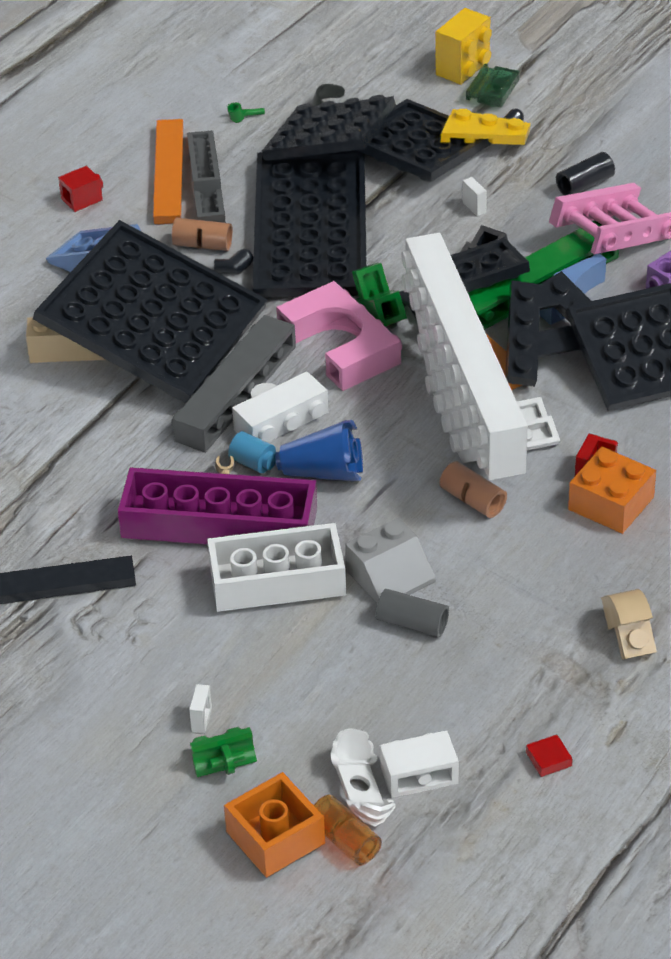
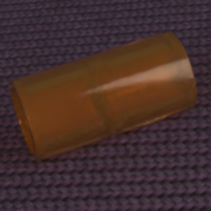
M331 794L325 795L314 804L324 816L325 836L356 865H365L377 855L382 845V839Z

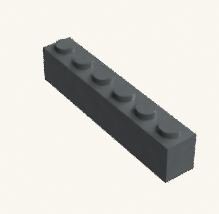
M264 315L256 324L252 325L249 333L242 341L237 342L234 350L227 358L222 359L219 367L212 375L207 376L204 384L196 393H193L182 409L174 414L171 422L174 442L206 453L232 423V407L250 399L251 390L258 384L266 383L296 348L295 325Z

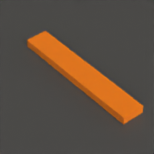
M183 119L157 120L154 224H173L175 218H182Z

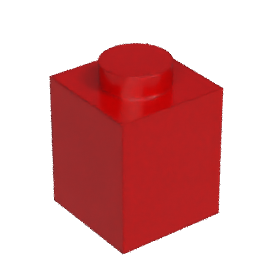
M87 165L58 177L61 199L74 212L103 201L102 188L104 185L102 178L98 173L95 174Z

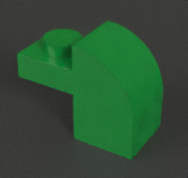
M374 263L352 271L359 298L355 300L359 304L364 305L373 317L383 323L384 327L407 319L399 291L389 290L382 263Z

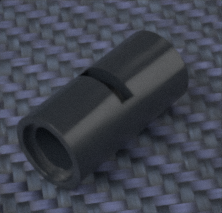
M599 152L580 163L556 174L557 187L564 196L582 192L614 176V162L606 152Z

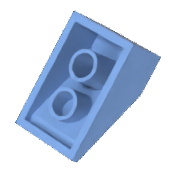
M138 224L130 225V226H132V227H134V228L140 230ZM112 227L79 231L46 257L47 262L71 272Z

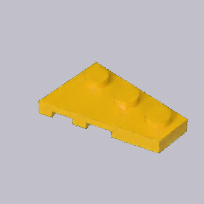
M452 109L442 130L440 142L448 143L450 138H464V143H475V140L488 139L492 144L525 145L530 133L531 123L523 122L517 118H500L490 113H473L468 109Z

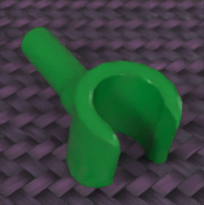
M238 102L230 103L227 106L230 118L234 123L243 121L244 117L265 114L264 108L242 109L241 104Z

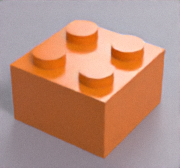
M601 447L570 481L568 510L623 534L654 498L656 469Z
M284 772L224 805L226 833L266 878L325 844L324 816Z

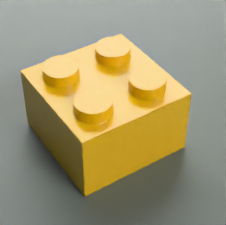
M464 8L435 31V75L461 85L490 61V37L492 30L490 28L489 16Z

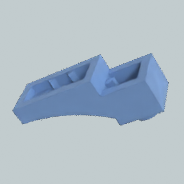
M596 254L561 271L585 294L605 281L606 258L601 254ZM555 307L540 310V316L550 325L565 319Z

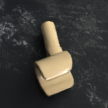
M217 456L215 462L217 472L220 474H230L233 470L234 458L230 456V465L223 467L219 463L220 457Z

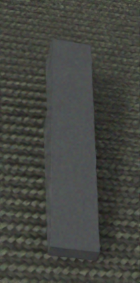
M213 130L188 132L187 141L197 220L226 223Z

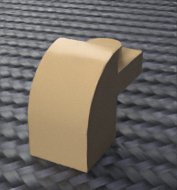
M640 589L601 597L608 630L615 629L622 660L656 653L657 650L650 624V619L653 616L644 593Z

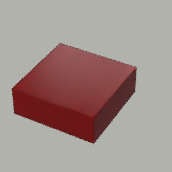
M557 734L526 745V754L541 777L572 767L573 758Z

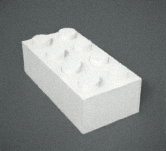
M336 523L207 539L217 612L346 596L345 565Z

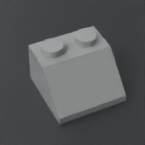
M399 517L345 543L346 571L377 604L381 593L386 588L411 595L436 582V577L417 535Z

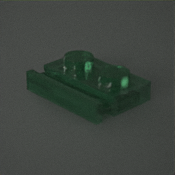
M484 64L467 89L466 100L470 101L471 98H475L478 103L502 108L520 80V71L495 66L493 69L489 68L488 64Z

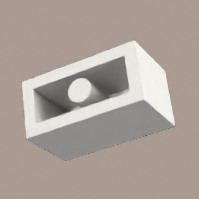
M447 730L404 740H395L380 745V768L391 799L459 784V760Z

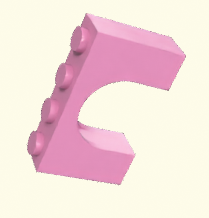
M335 281L276 307L277 319L295 325L296 343L327 330H343L357 336L354 340L325 353L326 376L342 391L401 364L402 343L399 337L395 334L393 335L384 327L379 319H376L367 311L364 305L359 304L346 289L341 288Z

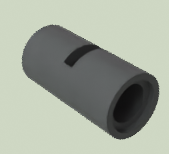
M387 588L381 593L376 609V619L436 637H441L444 633L449 617L448 605Z

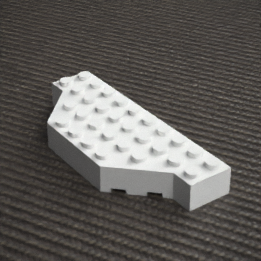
M441 233L405 238L406 251H402L401 258L406 274L402 275V285L404 292H409L410 305L416 313L419 334L417 335L418 347L420 352H423L427 376L425 377L426 388L429 394L433 393L435 411L442 415V427L445 433L449 432L450 445L453 453H458L462 464L477 461L479 468H484L489 480L526 474L527 423Z

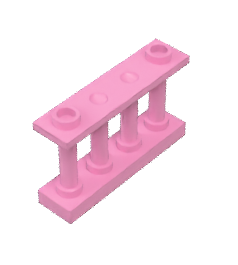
M635 183L556 197L549 223L555 227L576 224L595 237L591 253L594 255L671 239V212L657 215L639 203L638 197L641 187ZM634 212L635 214H637V215L640 216L641 218L638 219L637 217H635V216L632 215L631 213ZM612 216H615L616 218H618V219L621 220L622 222H617L616 220H614V219L611 218V217H612ZM591 220H596L597 222H599V223H600L601 225H603V226H598V225H596L595 223H593Z

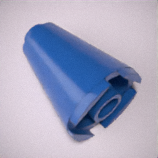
M345 420L281 445L280 452L275 454L277 469L282 470L285 476L350 482L360 481L362 477L357 473L363 472V455L360 438L355 439L352 430H357L356 424L353 420Z

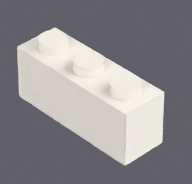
M306 371L232 407L234 431L236 433L244 431L269 443L329 413L328 390Z

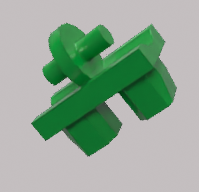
M250 727L227 729L224 734L210 738L204 735L194 738L193 742L190 743L197 778L224 770L227 775L234 774L235 767L257 762L253 744V733Z

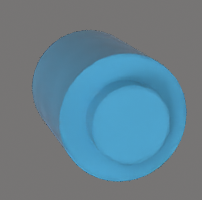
M244 431L237 433L232 439L228 456L229 458L232 456L234 461L259 473L271 470L276 464V447Z

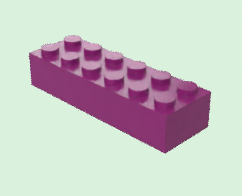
M130 467L118 508L121 538L208 544L207 539L313 526L317 513L316 480Z

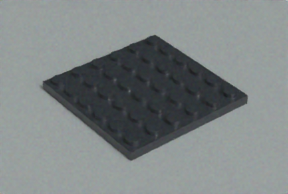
M119 220L34 312L33 320L187 403L193 393H196L204 384L207 376L216 370L222 359L228 355L262 313L268 299Z

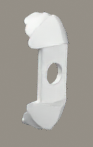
M353 728L342 730L333 741L330 755L347 798L346 804L350 811L361 821L377 826L388 818L396 804L390 799L382 800L370 767L376 763L377 756L373 753L374 746L369 741L368 733ZM360 779L368 785L369 789L366 791L356 790L352 787L350 781Z

